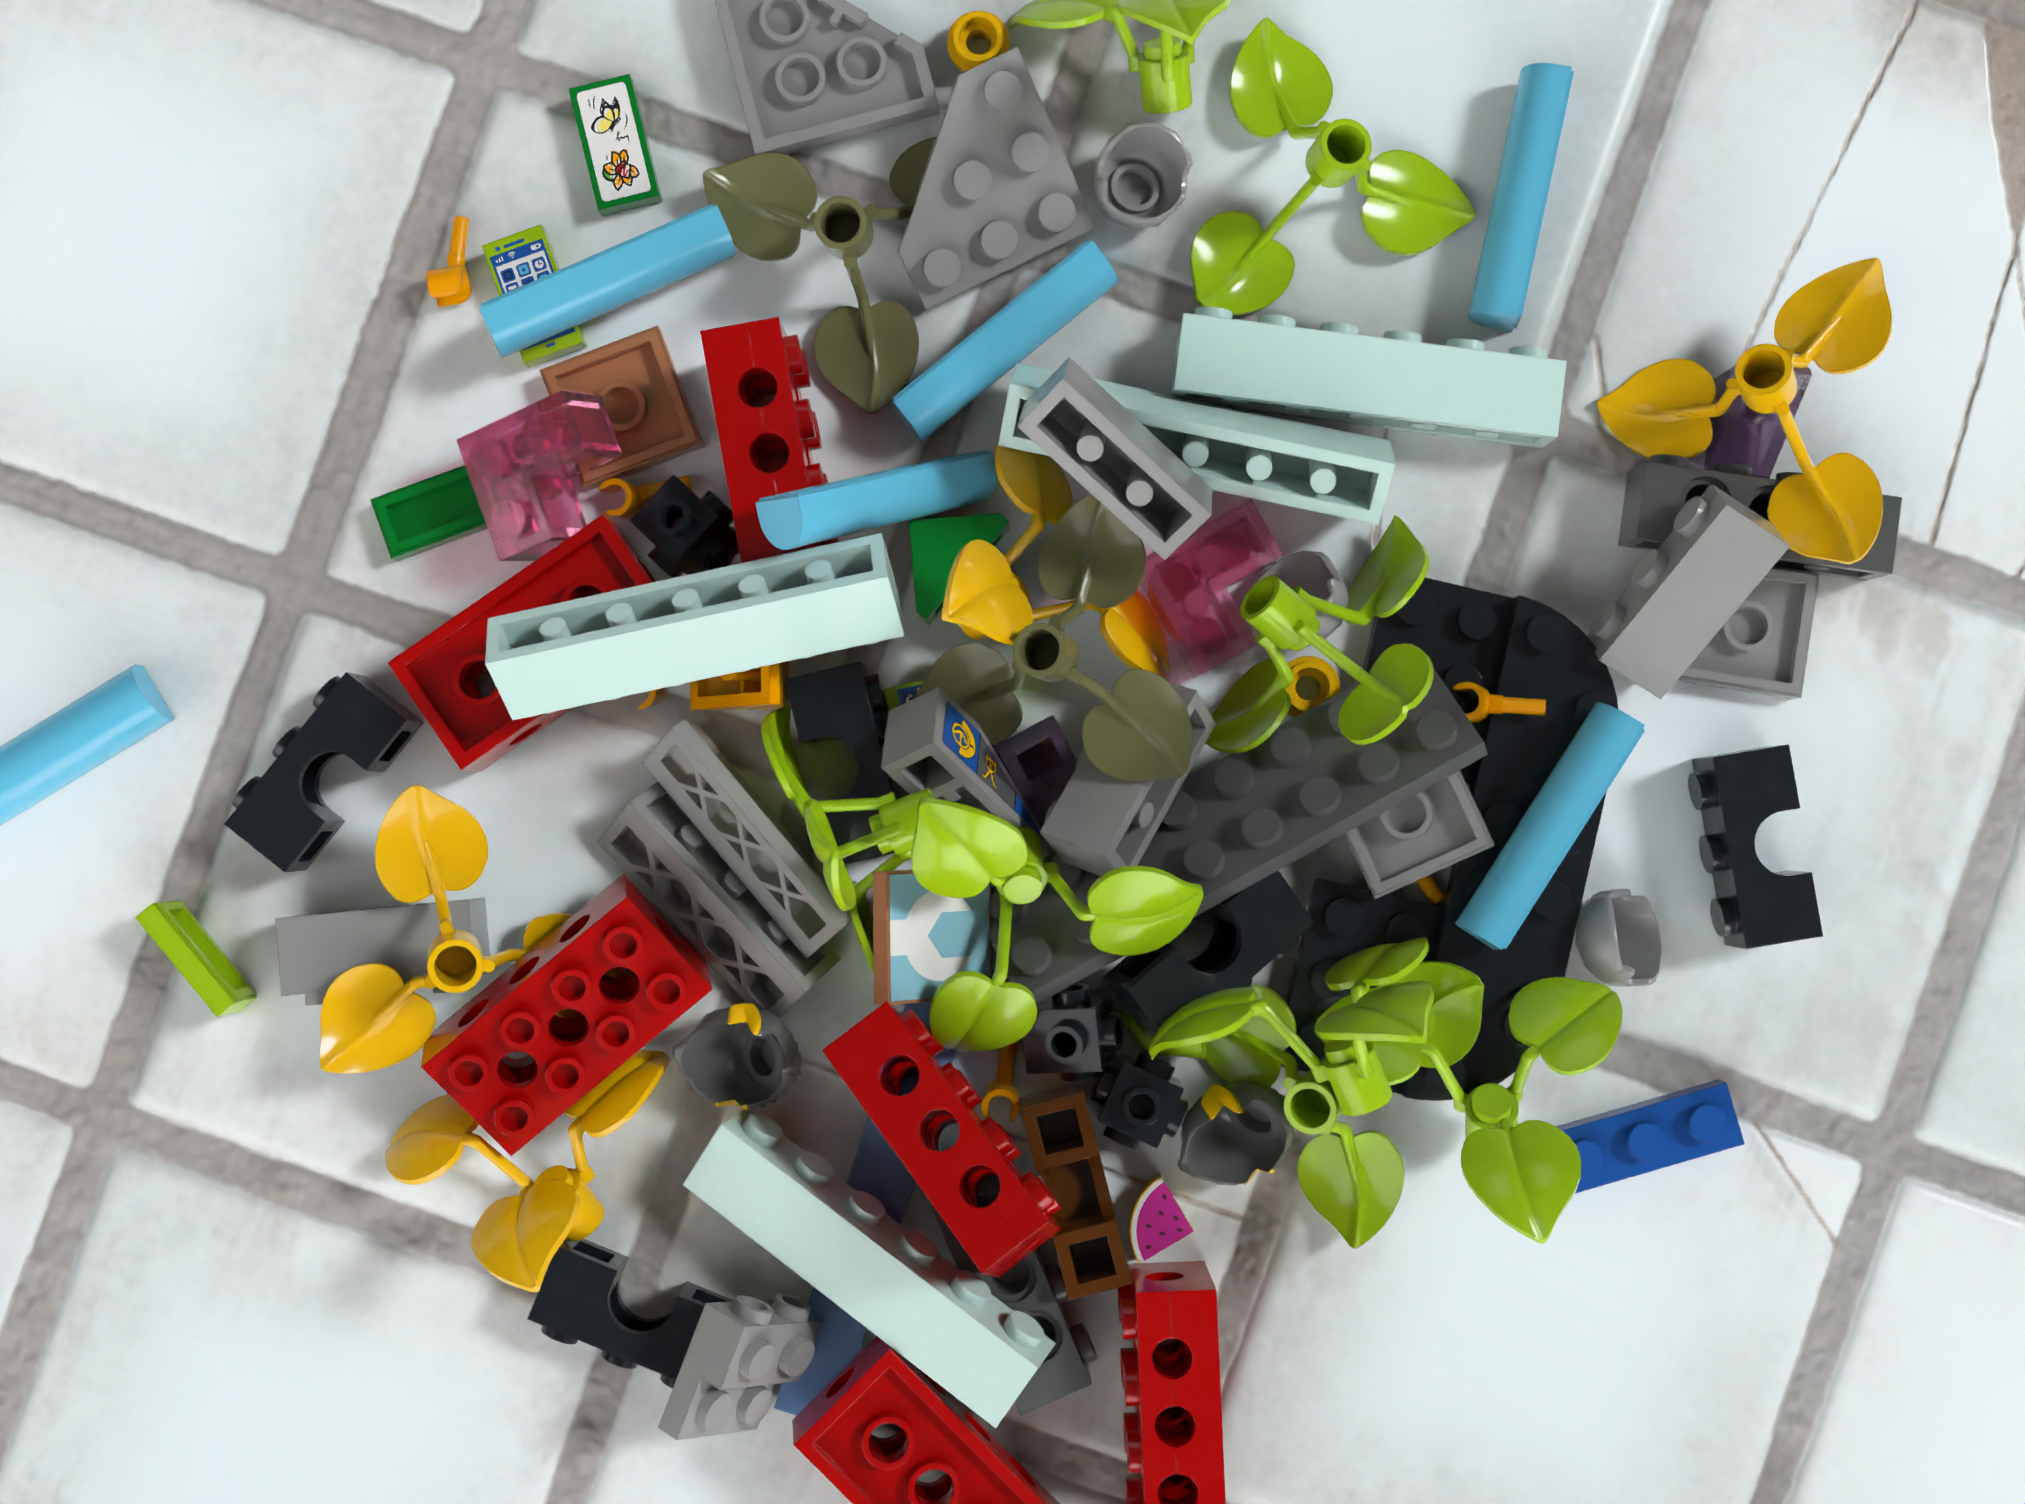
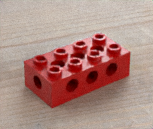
M779 317L700 331L741 563L839 542L837 537L788 550L778 549L764 535L755 504L762 497L828 483L826 473L823 474L821 464H813L811 451L822 449L816 413L812 411L809 399L802 400L800 389L811 387L805 351L800 347L798 335L787 336ZM776 394L775 398L768 405L755 407L757 401L763 396ZM780 455L789 456L786 464L780 470L771 473L765 472V468L771 459Z
M602 514L388 662V665L460 770L481 772L572 709L568 708L550 714H540L512 720L497 687L489 696L485 698L479 691L478 682L480 675L487 668L485 665L488 618L657 581L618 524Z
M623 873L438 1026L424 1043L421 1068L512 1156L713 990L708 965ZM615 967H625L631 970L628 974L621 977H610L604 974ZM565 1009H573L580 1012V1014L571 1018H563L556 1015L557 1012ZM520 1051L529 1054V1056L516 1059L507 1056V1054Z
M886 1001L822 1051L982 1274L999 1278L1062 1229L1052 1216L1061 1209V1206L1038 1176H1035L1031 1170L1022 1175L1012 1161L1022 1153L998 1122L996 1123L990 1115L983 1121L973 1108L983 1100L964 1074L957 1070L950 1061L942 1066L935 1056L943 1051L944 1047L933 1036L931 1029L922 1018L919 1019L911 1008L901 1014ZM919 1072V1080L916 1087L910 1093L901 1095V1088L905 1079L912 1073ZM958 1123L959 1136L957 1141L949 1149L940 1151L939 1138L941 1133L949 1125ZM991 1176H998L1000 1180L998 1197L992 1204L981 1208L977 1200L980 1184Z
M1205 1261L1128 1264L1132 1284L1117 1288L1119 1323L1122 1324L1123 1339H1132V1348H1120L1122 1388H1124L1125 1405L1134 1406L1135 1412L1123 1413L1125 1453H1127L1128 1473H1137V1477H1126V1504H1226L1217 1291ZM1166 1339H1176L1171 1344L1158 1345Z
M878 1336L792 1420L793 1445L852 1504H1060L951 1393ZM885 1423H893L900 1426V1429L894 1435L887 1438H879L871 1434L876 1427ZM936 1469L945 1472L942 1477L933 1482L927 1483L918 1480L923 1473L929 1470Z

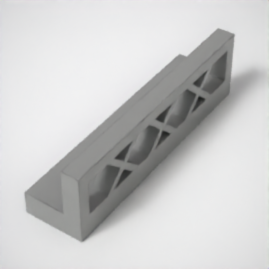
M686 719L673 726L642 763L807 959L852 922L850 910L842 911L839 909L827 887L824 874L696 722L690 725Z
M659 782L630 801L597 840L602 849L745 1002L754 1004L758 1009L772 1012L779 1018L841 960L827 943L806 959ZM628 828L645 844L648 857L641 856L623 837ZM671 879L678 880L689 891L691 903L683 902L673 891ZM714 926L722 927L733 938L735 949L726 948L716 937ZM757 972L766 974L785 995L776 1001L759 983Z

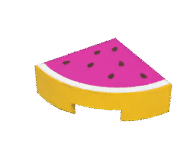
M1160 1172L1142 1187L1131 1212L1129 1237L1134 1255L1139 1264L1194 1232Z

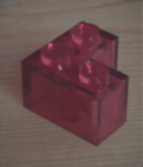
M567 390L556 392L456 440L499 561H536L585 527L587 524L570 479L622 456L602 396Z
M1252 499L1241 503L1200 526L1166 560L1162 559L1155 551L1146 556V572L1141 586L1193 680L1258 644L1245 620L1241 617L1240 611L1228 589L1273 565L1283 554Z

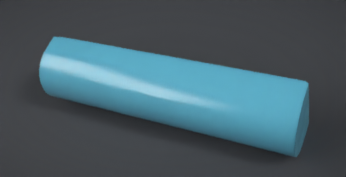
M1534 63L1526 65L1520 70L1468 318L1479 325L1512 332L1514 328H1517L1523 314L1574 71H1571V66Z
M710 204L488 300L479 307L480 314L500 356L504 358L736 256L735 247L718 206Z
M1088 240L1085 241L896 394L892 399L891 408L915 437L921 442L924 441L1014 368L1017 363L1024 360L1118 283V277L1113 267L1093 240L1090 242Z
M988 450L762 497L759 498V502H755L760 526L772 545L781 550H788L981 503L991 497L996 487L995 460L993 452L988 453Z
M135 664L0 746V826L175 720V717L143 665Z
M1596 702L1455 924L1493 950H1502L1508 947L1645 732V729H1643L1645 725L1615 707Z

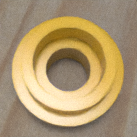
M972 11L960 16L952 24L948 32L947 49L949 57L960 71L966 72L1009 51L1010 38L1005 24L997 16L985 11ZM980 37L989 42L990 48L983 54H974L967 48L968 43L972 39Z
M1302 656L1288 663L1294 675L1292 683L1285 688L1291 697V706L1288 714L1297 717L1340 693V682L1337 673L1323 659L1314 656ZM1303 676L1310 677L1317 683L1318 692L1312 700H1304L1296 692V683Z

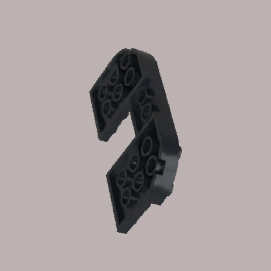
M1425 577L1415 594L1401 609L1389 617H1374L1363 669L1369 673L1380 655L1392 645L1413 644L1421 648L1429 656L1434 669L1465 714L1475 711L1479 704V697L1475 691L1461 692L1453 690V687L1458 683L1468 681L1482 686L1489 694L1503 695V697L1545 699V716L1512 713L1489 714L1482 721L1472 723L1484 741L1488 755L1460 771L1466 784H1470L1469 790L1496 846L1452 865L1443 907L1388 894L1374 899L1371 890L1320 878L1314 879L1307 912L1315 923L1301 935L1286 1003L1295 1018L1296 1034L1322 1061L1326 1057L1324 1052L1325 1044L1315 1034V1024L1328 1008L1351 994V988L1340 991L1328 989L1325 976L1330 968L1343 958L1369 947L1401 943L1426 937L1429 943V950L1423 961H1441L1461 966L1476 974L1484 984L1481 1027L1476 1042L1468 1054L1460 1061L1449 1066L1463 1092L1469 1095L1471 1091L1483 1084H1498L1515 1073L1523 1053L1530 1047L1518 1041L1512 1035L1509 1028L1508 1014L1510 1004L1515 995L1531 982L1543 978L1565 977L1606 793L1506 949L1493 950L1462 930L1455 923L1596 702L1605 703L1618 709V700L1608 667L1598 660L1595 653L1596 647L1585 633L1563 614L1541 602L1520 595L1512 598ZM1290 1046L1285 1049L1286 1052L1295 1057L1297 1070L1304 1072L1311 1070ZM1420 1066L1419 1070L1411 1078L1390 1086L1393 1093L1401 1094L1405 1098L1428 1101L1453 1099L1436 1068Z

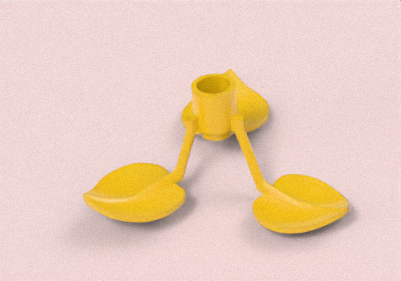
M1869 258L1840 266L1815 278L1797 290L1783 304L1776 317L1774 337L1778 346L1765 343L1755 345L1746 350L1737 361L1735 368L1736 378L1727 380V389L1716 404H1714L1717 394L1716 384L1711 374L1695 361L1687 359H1668L1651 364L1640 370L1618 389L1600 398L1597 401V407L1604 422L1621 443L1647 459H1650L1652 455L1658 454L1677 455L1691 459L1704 452L1712 441L1713 428L1709 417L1723 415L1737 395H1742L1745 404L1756 412L1764 414L1776 413L1803 474L1789 476L1780 481L1774 488L1767 509L1769 522L1776 527L1790 545L1788 549L1800 555L1843 564H1852L1860 561L1873 546L1882 524L1883 497L1878 478L1863 460L1850 453L1841 452L1833 454L1814 467L1791 414L1789 404L1797 392L1794 368L1804 369L1813 360L1826 373L1847 374L1867 367L1885 350L1892 333L1893 316L1885 287L1881 261L1878 258Z
M997 442L994 458L999 482L1012 502L1024 512L1031 514V524L1005 555L992 544L979 539L968 542L960 549L949 573L941 619L958 624L961 630L974 640H982L988 636L1003 644L1014 645L1019 632L1026 626L1033 624V621L1047 619L1054 614L1060 615L1074 603V601L1031 609L1029 594L1025 584L1010 569V566L1044 529L1046 520L1056 525L1061 517L1073 506V496L1066 475L1060 465L1050 456L998 446ZM1136 591L1127 601L1112 608H1100L1087 601L1084 611L1094 610L1102 614L1099 621L1101 635L1109 648L1121 661L1131 669L1151 671L1169 682L1170 661L1166 634L1157 612L1141 593Z
M422 785L408 787L388 809L377 836L375 865L381 883L396 900L403 903H414L427 898L431 894L434 896L441 933L434 938L428 949V974L415 976L404 984L400 974L391 966L382 963H366L355 965L337 976L329 986L321 1008L320 1067L323 1071L346 1074L363 1073L386 1068L411 1057L430 1038L436 1022V1013L433 1005L425 997L415 993L417 989L423 987L433 989L438 987L449 993L467 991L477 984L483 971L492 972L499 965L510 961H518L572 916L566 913H549L538 916L526 926L523 936L524 950L511 948L490 956H484L482 947L474 935L464 930L454 929L445 890H464L479 879L488 861L486 835L477 819L465 808ZM615 967L604 973L610 977L626 975L623 967ZM565 1009L556 1013L557 1016L563 1018H570L580 1014L579 1011L573 1009Z
M639 1050L564 1112L569 1118L575 1119L568 1128L576 1165L575 1169L555 1165L544 1170L533 1181L482 1137L472 1133L479 1124L447 1094L422 1105L402 1123L393 1136L390 1147L385 1151L387 1170L395 1180L401 1183L418 1185L427 1183L449 1170L461 1156L464 1146L472 1147L520 1185L522 1189L519 1196L512 1195L501 1198L484 1211L472 1232L471 1247L473 1253L484 1268L499 1280L517 1288L537 1293L540 1290L548 1265L563 1241L574 1242L589 1236L601 1224L605 1214L603 1204L587 1185L594 1179L595 1173L587 1162L583 1144L584 1131L591 1137L598 1138L606 1136L624 1125L649 1097L670 1062V1057L663 1051Z

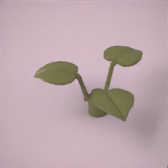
M932 137L912 145L894 163L889 175V183L897 198L906 204L900 208H877L874 204H869L862 208L857 201L850 197L835 196L824 201L817 209V212L812 213L818 199L815 181L808 169L799 160L782 153L766 152L758 155L754 154L728 165L705 170L703 172V184L709 205L718 206L733 244L748 256L770 262L785 260L797 251L801 240V229L810 232L815 231L826 249L833 256L844 261V266L847 269L857 298L858 308L852 306L838 307L824 317L815 333V359L827 381L865 412L876 413L890 404L893 397L904 389L914 371L919 353L918 329L906 307L897 301H882L870 307L868 293L857 258L864 255L872 244L874 236L873 221L904 220L910 217L919 191V184L933 143L937 137Z
M1089 494L1074 504L1056 523L1043 544L1038 561V576L1042 589L1055 599L1074 600V603L1060 615H1052L1049 624L1042 622L1033 623L1019 632L1013 645L1014 661L1012 668L1015 670L1013 678L1010 679L1009 664L1000 652L980 643H964L955 646L939 657L929 670L914 698L940 686L980 725L993 747L1011 737L1021 724L1023 716L1022 707L1012 691L1023 686L1026 675L1047 682H1058L1067 678L1102 701V703L1096 705L1087 713L1082 725V740L1084 750L1090 761L1106 775L1131 782L1179 779L1187 772L1191 760L1193 733L1190 716L1182 697L1165 678L1151 671L1131 669L1118 678L1110 693L1101 684L1076 668L1079 661V648L1075 639L1065 632V626L1083 613L1087 601L1100 608L1116 607L1127 601L1141 585L1147 563L1146 551L1142 540L1092 494Z

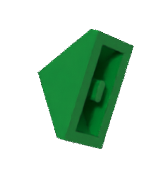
M1000 513L909 521L916 612L919 618L927 625L943 609L949 573L960 549L968 542L976 539L984 540L996 546L1010 530L1009 521Z

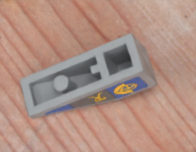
M940 686L888 712L881 768L909 794H913L929 788L936 799L975 807L998 816L1015 827L1028 828L1040 837L1044 858L1051 855L1052 847L1040 833L1042 828L982 728Z

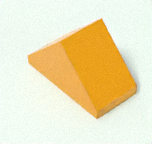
M789 661L690 682V710H768L787 708L789 706V695L785 679L789 678Z

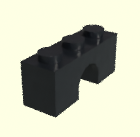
M856 662L785 679L799 742L808 744L826 739H836L844 742L855 755L858 766L855 783L850 791L839 799L876 798L891 792L894 793L890 776L881 768L885 737L881 738L876 713L887 711L879 674L867 676L865 666L861 662ZM879 810L826 812L825 815L837 846L872 833L869 817L879 814ZM874 845L843 858L844 864L883 856L878 846ZM891 851V852L886 853V854H884V855L892 854V853H895V852H894V851Z
M345 672L341 678L335 676L330 679L316 694L313 706L317 709L301 728L299 726L293 727L278 741L272 752V755L277 758L262 777L255 776L238 791L232 801V805L236 810L224 825L283 872L306 871L345 823V820L333 812L321 797L319 781L325 766L335 757L344 754L365 771L385 772L424 724L422 720L366 676Z
M1789 744L1765 746L1692 759L1694 772L1689 774L1688 789L1692 804L1696 810H1701L1705 835L1700 837L1699 851L1705 870L1708 873H1712L1716 898L1711 900L1710 913L1716 933L1720 937L1723 936L1725 945L1743 949L1822 937L1823 932L1812 872L1787 870L1773 873L1760 862L1755 851L1756 832L1760 824L1767 817L1777 812L1800 808Z
M1279 870L1208 909L1214 924L1213 936L1207 949L1197 958L1187 961L1178 947L1168 943L1159 949L1145 954L1125 957L1103 977L1146 1036L1153 1039L1158 1029L1173 1013L1194 999L1220 990L1250 987L1253 982L1252 978L1272 960L1286 956L1297 946L1299 936L1315 922Z
M586 1239L574 1242L564 1240L550 1262L527 1319L542 1325V1333L555 1341L565 1344H576L579 1340L601 1349V1356L616 1366L635 1369L637 1365L655 1371L661 1374L660 1380L673 1389L705 1304L735 1300L687 1281L678 1294L670 1313L655 1319L639 1317L625 1306L620 1295V1279L629 1257Z

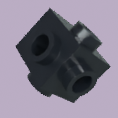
M674 474L629 520L655 545L647 555L671 578L680 577L683 573L689 575L730 566L734 557L739 553L736 532L729 526L733 522L732 511L710 490L700 499Z
M1075 983L1037 1004L1036 1021L1032 1029L1023 1037L1026 1074L1060 1073V1079L1064 1081H1085L1097 1077L1098 1072H1102L1115 1056L1116 1050H1121L1123 1044V1022L1120 1012L1112 1011L1110 991L1090 992L1089 985Z
M1140 1051L1137 1060L1121 1053L1114 1068L1107 1065L1100 1073L1090 1100L1098 1103L1095 1109L1097 1121L1106 1125L1103 1135L1122 1146L1138 1151L1142 1142L1158 1148L1164 1134L1173 1138L1183 1121L1188 1107V1102L1181 1099L1184 1091L1179 1079L1172 1076L1175 1067L1157 1057L1152 1060L1150 1054ZM1138 1094H1146L1153 1099L1152 1108L1149 1114L1145 1116H1136L1129 1111L1130 1100Z

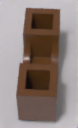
M1082 1082L1021 1096L1020 1110L1036 1172H1038L1039 1178L1061 1206V1209L1052 1216L1062 1229L1052 1237L1068 1300L1131 1285L1132 1280Z

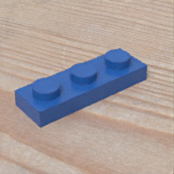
M1719 1079L1556 1126L1572 1139L1580 1153L1582 1164L1581 1177L1575 1193L1745 1144L1727 1083Z

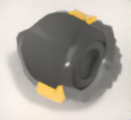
M752 1003L734 1004L728 1008L707 1013L695 1024L690 1033L673 1047L672 1051L680 1071L694 1090L706 1100L714 1103L716 1107L736 1105L746 1112L750 1109H755L757 1106L764 1109L769 1102L775 1104L786 1093L789 1086L796 1082V1076L801 1074V1053L798 1051V1043L794 1040L792 1033L782 1024L777 1015L758 1009Z
M1237 1080L1222 1085L1214 1084L1209 1087L1187 1111L1182 1123V1144L1177 1163L1179 1169L1197 1179L1219 1185L1233 1186L1238 1184L1246 1185L1257 1171L1274 1173L1275 1169L1279 1166L1280 1160H1285L1286 1152L1291 1149L1294 1137L1293 1126L1289 1123L1284 1113L1285 1096L1279 1094L1276 1089L1254 1081Z

